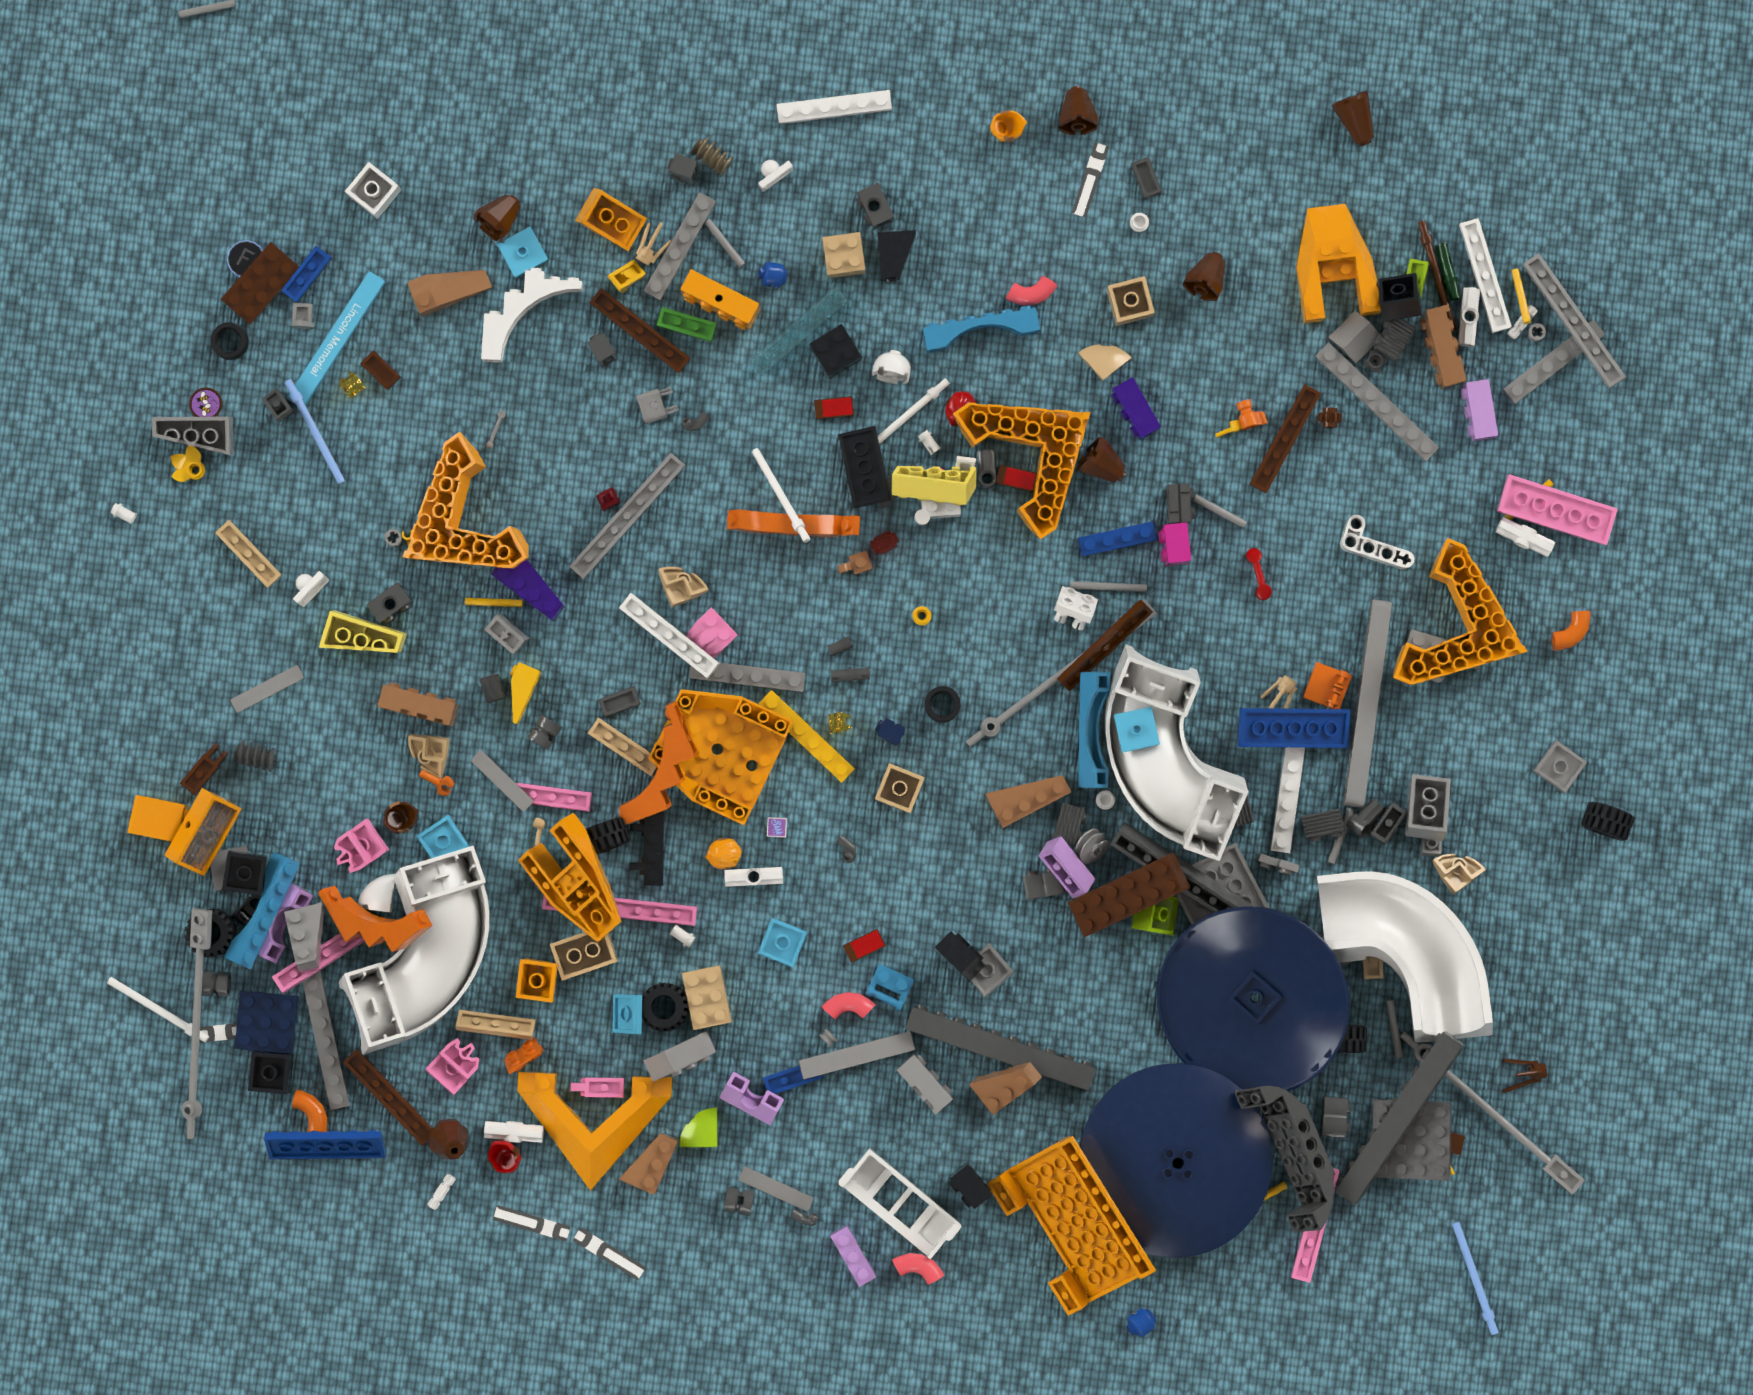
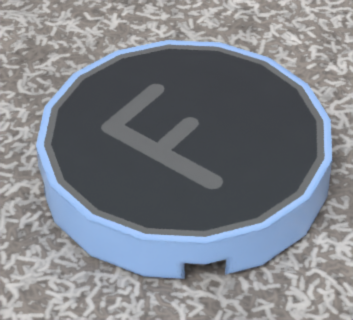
M249 240L239 241L234 244L227 256L230 270L240 277L263 249L255 242Z

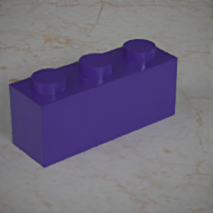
M1133 377L1112 389L1113 394H1111L1114 403L1116 405L1119 404L1122 408L1120 413L1125 421L1128 420L1131 424L1130 431L1135 438L1138 437L1139 440H1142L1160 430L1161 426Z

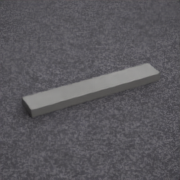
M908 1031L798 1060L803 1079L913 1051L915 1047L911 1032Z

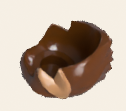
M397 801L392 803L385 809L384 826L395 834L406 833L415 826L419 811L407 802Z

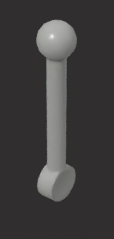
M503 411L498 412L499 418L490 440L486 443V447L489 449L493 447V440L501 420L506 416Z

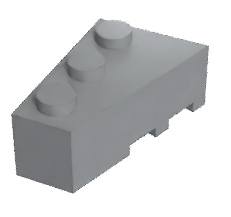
M322 902L284 912L295 963L300 973L319 968L321 939L324 929L323 922L326 912Z
M913 1054L897 1068V1071L936 1115L953 1100L950 1095L952 1091L946 1084L942 1086L937 1081L940 1077L933 1069L929 1071L925 1067L927 1063L920 1055L916 1057Z

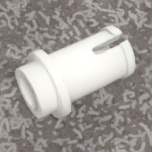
M926 430L918 436L919 442H922L930 455H932L940 447L930 435L932 433Z
M115 503L111 510L113 517H119L129 522V524H132L137 516V513L123 507L121 503Z
M675 925L670 932V935L682 942L684 947H690L695 940L692 933L689 934L678 925Z

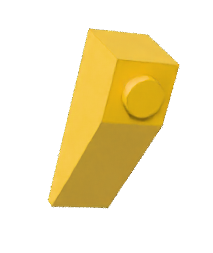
M520 662L518 665L513 666L510 673L512 676L513 723L517 725L520 723L542 673Z

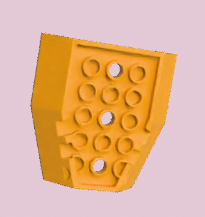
M681 689L676 700L699 754L692 759L679 763L685 780L676 786L691 801L745 825L783 747L793 720L742 696ZM667 720L665 726L672 723L671 720ZM663 730L648 757L657 768H659L664 748ZM715 744H720L723 747V751L719 755H715L712 752V747ZM754 760L757 762L758 767L755 771L747 769L748 761Z

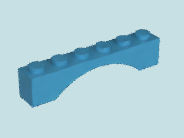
M1024 306L1019 311L1014 312L1012 309H1007L997 315L991 312L983 314V317L980 318L968 316L964 318V321L956 322V319L945 321V324L942 325L937 323L927 324L923 328L926 351L931 353L946 350L957 338L979 328H1001L1019 336L1039 333L1040 327L1036 308Z
M1080 672L1079 788H1108V767L1101 753L1098 731L1101 710L1110 693V673Z
M273 852L265 869L264 889L257 909L245 928L232 939L224 958L246 968H252L300 863Z

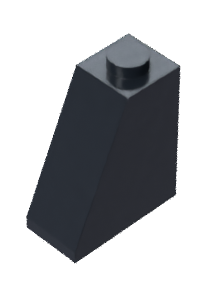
M916 230L878 233L881 281H885L886 284L896 283V280H900L916 238Z

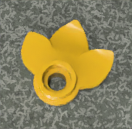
M188 445L185 454L171 455V462L177 469L172 474V478L176 481L198 480L204 476L205 466L201 463V453L194 446ZM195 467L199 468V472L197 474L193 473V469Z

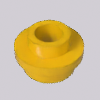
M924 606L917 607L912 614L913 621L921 626L928 624L931 620L930 610ZM919 613H924L926 615L925 619H919Z

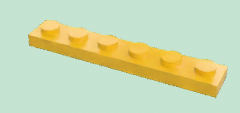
M772 690L758 703L771 711L793 720L789 733L841 783L855 770Z

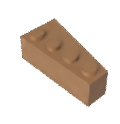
M1449 304L1426 310L1419 320L1420 328L1426 334V338H1424L1426 348H1430L1431 365L1436 368V383L1441 386V389L1463 384L1467 381L1461 356L1456 354L1459 350L1457 339L1452 337L1453 321L1447 316V312L1450 311Z
M389 682V685L383 684L377 707L454 727L460 706L455 703L456 700L447 697L444 700L438 699L436 694L426 692V695L418 693L419 690L410 687L407 690L400 689L399 684Z
M1063 775L986 793L985 796L1001 827L1004 828L1071 793V790Z

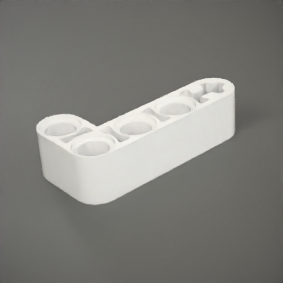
M1353 515L1347 520L1340 540V546L1344 551L1404 570L1413 565L1414 555L1411 552L1363 537L1365 520L1362 516ZM1352 520L1359 521V529L1352 528ZM1346 538L1354 540L1353 547H1348L1345 544ZM1367 543L1372 546L1373 550L1371 553L1364 551V544ZM1386 549L1391 553L1390 559L1383 558L1382 550ZM1404 556H1406V560L1409 561L1403 564V560L1396 559L1395 562H1393L1395 557L1402 558Z

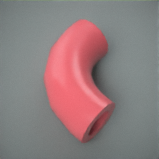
M1041 276L1039 281L1031 287H1023L1014 283L1005 299L1021 306L1037 305L1047 300L1058 285L1044 276Z
M845 992L833 996L821 1007L835 1020L839 1015L847 1011L855 1012L863 1019L876 1004L862 994Z
M908 1253L892 1259L901 1277L911 1272L922 1275L927 1284H931L944 1276L943 1271L936 1262L923 1254Z

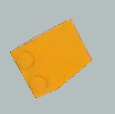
M135 795L127 833L172 842L189 812V805Z

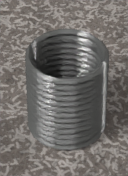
M498 673L479 680L486 699L485 701H487L486 703L495 702L506 697Z

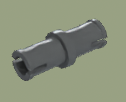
M848 667L845 670H831V682L849 681L850 683L853 680H870L869 667L858 669Z

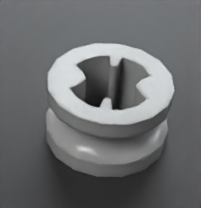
M1539 323L1533 324L1527 331L1528 338L1534 342L1542 340L1546 334L1545 327ZM1533 328L1535 330L1540 329V337L1538 335H1536L1535 337L1533 336Z
M390 529L385 533V541L388 545L397 547L402 543L403 537L398 530ZM392 533L399 536L395 543L389 541Z
M825 1029V1033L819 1036L832 1047V1043L838 1040Z

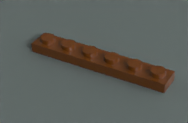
M602 288L599 289L589 302L594 308L678 374L691 360L689 356Z
M1305 384L1303 385L1249 484L1250 486L1265 494L1267 493L1320 397V392Z
M1140 599L1078 657L1057 680L1066 689L1071 691L1080 682V672H1091L1146 620L1153 611Z
M356 1049L343 1061L347 1068L422 1146L429 1141V1131L433 1127L359 1049Z

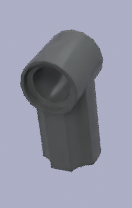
M982 450L977 452L979 485L981 488L989 490L994 487L996 482L994 450ZM986 475L991 476L993 479L989 484H985L982 481V478Z
M1371 799L1359 814L1355 813L1348 819L1346 826L1361 838H1364L1371 832L1372 824L1383 814L1385 809L1379 802Z

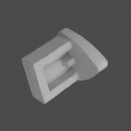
M293 303L291 327L298 329L314 328V323H312L313 304Z

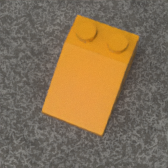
M593 188L575 221L624 250L629 251L647 218L604 191Z

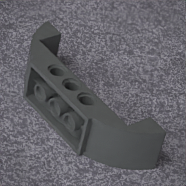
M1275 1086L1235 1090L1234 1093L1241 1109L1260 1106V1110L1263 1113L1283 1164L1301 1203L1298 1208L1287 1214L1294 1233L1321 1230L1332 1208L1334 1196L1333 1175L1335 1172L1306 1104H1302L1290 1092Z

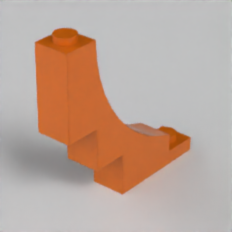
M741 509L728 510V530L757 534L800 536L792 527V521L788 514ZM797 514L798 518L802 519L805 524V530L809 536L827 538L859 535L860 516Z
M677 700L665 706L666 717L672 723L663 728V754L654 778L641 794L619 807V816L623 818L626 825L671 807L672 804L665 789L678 785L685 780L679 763L692 759L699 754Z
M336 886L327 887L318 892L345 942L363 936L368 947L386 941L391 952L405 949L433 926L424 909L411 912L401 919H387L365 910L351 897L343 899Z

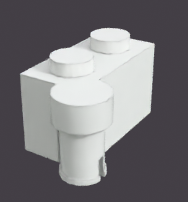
M933 500L921 501V510H918L915 514V521L919 525H926L930 519L960 517V506L954 503H937Z

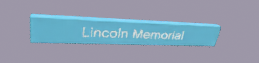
M370 271L295 384L297 391L301 392L304 398L302 400L305 406L386 283ZM289 393L286 399L292 402L291 394Z

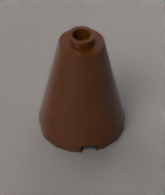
M1367 91L1357 93L1354 96H1349L1332 104L1333 110L1356 144L1360 143L1361 146L1372 142L1371 139L1374 138Z

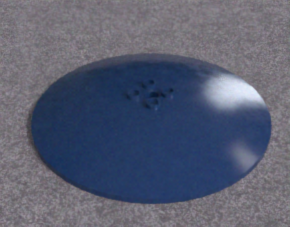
M1257 906L1232 907L1209 914L1198 920L1176 940L1169 950L1160 971L1157 987V1007L1160 1022L1168 1042L1184 1064L1196 1065L1217 1072L1231 1080L1241 1089L1275 1086L1290 1091L1309 1082L1324 1070L1334 1058L1342 1044L1349 1022L1350 997L1348 985L1342 967L1332 949L1305 923L1293 916L1270 908ZM1252 993H1258L1261 1000L1259 1002L1253 1001L1251 999Z
M1168 1063L1134 1072L1115 1084L1099 1100L1084 1127L1080 1148L1147 1254L1168 1258H1183L1200 1255L1219 1248L1236 1237L1251 1222L1267 1194L1272 1173V1147L1264 1119L1257 1107L1241 1109L1234 1091L1242 1089L1228 1078L1210 1069L1191 1064ZM1175 1158L1183 1160V1165L1180 1168L1173 1167L1172 1162Z

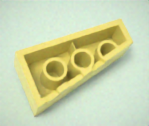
M897 466L892 474V495L899 496L900 498L910 497L921 501L933 500L937 503L947 502L960 506L967 505L976 489V467H969V471L960 470V467H952V470H941L940 467L923 470L922 466Z
M332 610L329 612L319 648L398 653L402 652L407 633Z

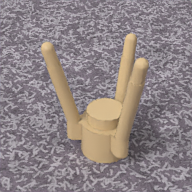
M662 222L659 223L646 247L644 244L650 228V223H647L636 252L637 256L635 259L649 266L650 262L654 264L656 259L671 243V240H669L653 256L654 251L650 248L663 226Z
M1284 675L1283 678L1279 677L1261 695V699H1264L1279 685L1277 689L1280 692L1268 708H1274L1281 696L1289 693L1284 708H1288L1293 694L1297 690L1295 687L1297 682L1287 675Z

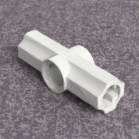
M1463 288L1458 345L1463 347L1475 346L1480 289ZM1465 313H1470L1473 316V321H1467L1464 317Z
M1504 517L1496 528V533L1514 541L1513 543L1527 550L1531 549L1545 557L1549 556L1555 544L1554 541L1537 534L1536 530L1525 525H1519Z
M782 867L724 870L725 887L783 884ZM752 871H756L759 874V880L754 883L748 878Z
M506 1121V1123L485 1122L484 1138L503 1139L508 1142H543L544 1126Z

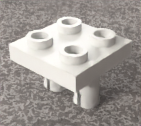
M1062 586L1054 611H1057L1054 620L1058 622L1060 616H1062L1060 623L1064 624L1067 616L1073 617L1075 619L1072 627L1076 629L1078 623H1080L1078 630H1083L1085 623L1090 624L1098 599L1089 594L1077 592L1073 588Z

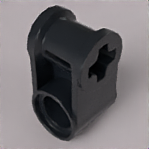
M262 895L250 896L232 914L231 918L236 919L243 926V929L256 911V908L253 906V900L255 898L260 900Z

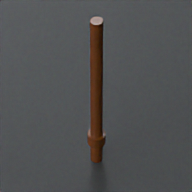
M1425 220L1420 221L1418 226L1422 236L1420 237L1421 243L1425 246L1442 306L1447 305L1449 301L1432 246L1433 239L1428 232ZM1450 308V311L1447 312V316L1450 320L1453 321V331L1457 330Z

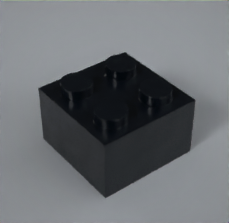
M1417 273L1378 279L1379 304L1383 322L1422 316Z
M842 324L809 343L811 351L829 379L862 360L861 354Z
M228 850L222 890L261 895L267 855Z
M950 931L934 947L969 982L986 966L981 961L983 957L959 933L955 935Z
M251 1052L248 1091L279 1094L290 1093L294 1054Z
M968 1162L964 1163L949 1176L951 1180L949 1181L950 1186L956 1193L958 1191L961 1192L963 1195L961 1197L962 1201L968 1208L972 1206L976 1209L992 1196L991 1190Z

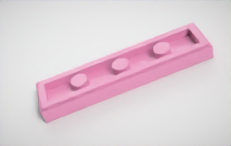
M516 783L533 800L532 804L590 812L592 793Z

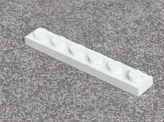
M890 90L777 104L779 124L892 110Z
M1479 218L1460 223L1459 227L1478 289H1480L1481 299L1491 332L1496 333L1509 329L1512 326Z
M630 593L619 607L706 678L709 679L720 663L634 594Z
M1285 747L1270 851L1290 853L1305 748Z

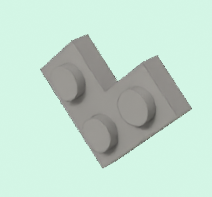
M1261 853L1258 854L1257 861L1261 862L1260 866L1271 869L1272 866L1279 868L1278 872L1286 875L1298 873L1300 866Z

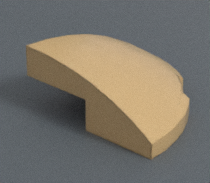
M1092 345L1078 353L1102 381L1131 359L1130 355L1125 351L1112 345Z
M679 567L659 568L660 579L672 608L697 598L709 590L702 579L694 573L689 575L682 572L683 569Z
M409 734L410 752L413 758L417 757L422 764L420 768L441 779L446 766L450 738Z
M1445 854L1432 861L1441 879L1453 895L1486 871L1479 862L1468 856L1463 859L1455 857V854Z

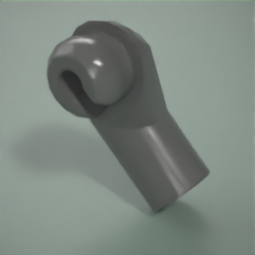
M703 411L697 419L684 418L682 426L687 431H698L704 426L710 416Z
M842 834L836 842L844 848L843 860L846 863H851L856 858V846Z
M794 1209L790 1218L808 1226L816 1225V1221L819 1219L818 1215L813 1212L807 1216Z

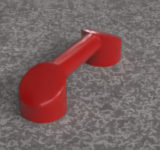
M1251 548L1246 552L1245 557L1249 563L1253 564L1259 586L1255 592L1256 597L1259 600H1267L1271 596L1272 590L1269 585H1266L1259 561L1262 553L1257 548Z

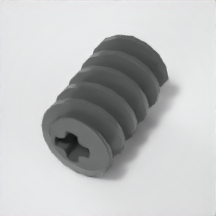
M242 740L235 750L233 762L238 760L239 764H244L246 761L247 766L253 764L254 768H258L261 765L262 770H266L268 767L269 772H272L276 762V754L274 748L267 752V746L260 750V744L252 748V742L245 746V740Z

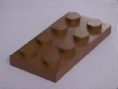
M270 242L223 295L221 300L248 324H251L290 280L299 266Z

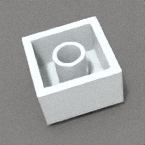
M368 162L345 192L351 199L378 219L400 193L401 188Z

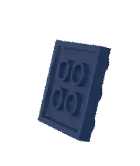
M240 991L234 1049L293 1054L299 996Z

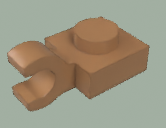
M867 550L848 556L850 562L840 564L837 567L839 574L853 570L854 575L873 569Z

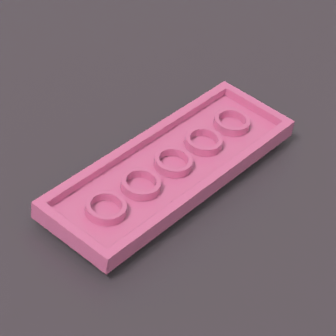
M1509 474L1506 478L1497 512L1606 546L1618 509Z

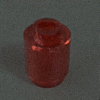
M888 530L873 537L870 545L875 555H882L897 548L896 543L899 540L895 532L891 533Z

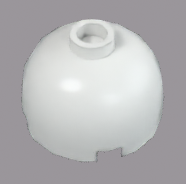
M891 350L878 356L875 360L872 376L876 374L878 380L886 383L897 384L898 381H903V384H906L910 378V363L901 355V352Z

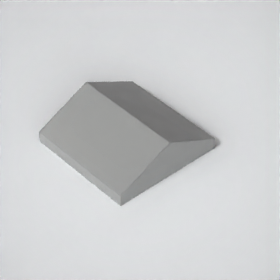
M1354 311L1328 338L1356 364L1375 345L1374 341L1379 332L1367 319Z

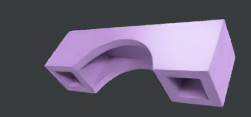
M293 883L290 884L260 948L259 956L277 963L286 947L283 941L284 930L287 925L284 912L308 906L313 898L312 894Z

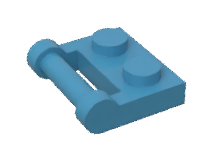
M879 964L865 996L869 998L872 996L901 1011L914 979ZM876 984L900 994L899 1000L875 990Z

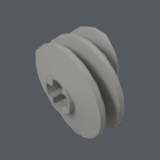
M1093 828L1084 833L1075 847V854L1083 863L1091 864L1107 852L1110 843L1105 840V836L1098 829Z

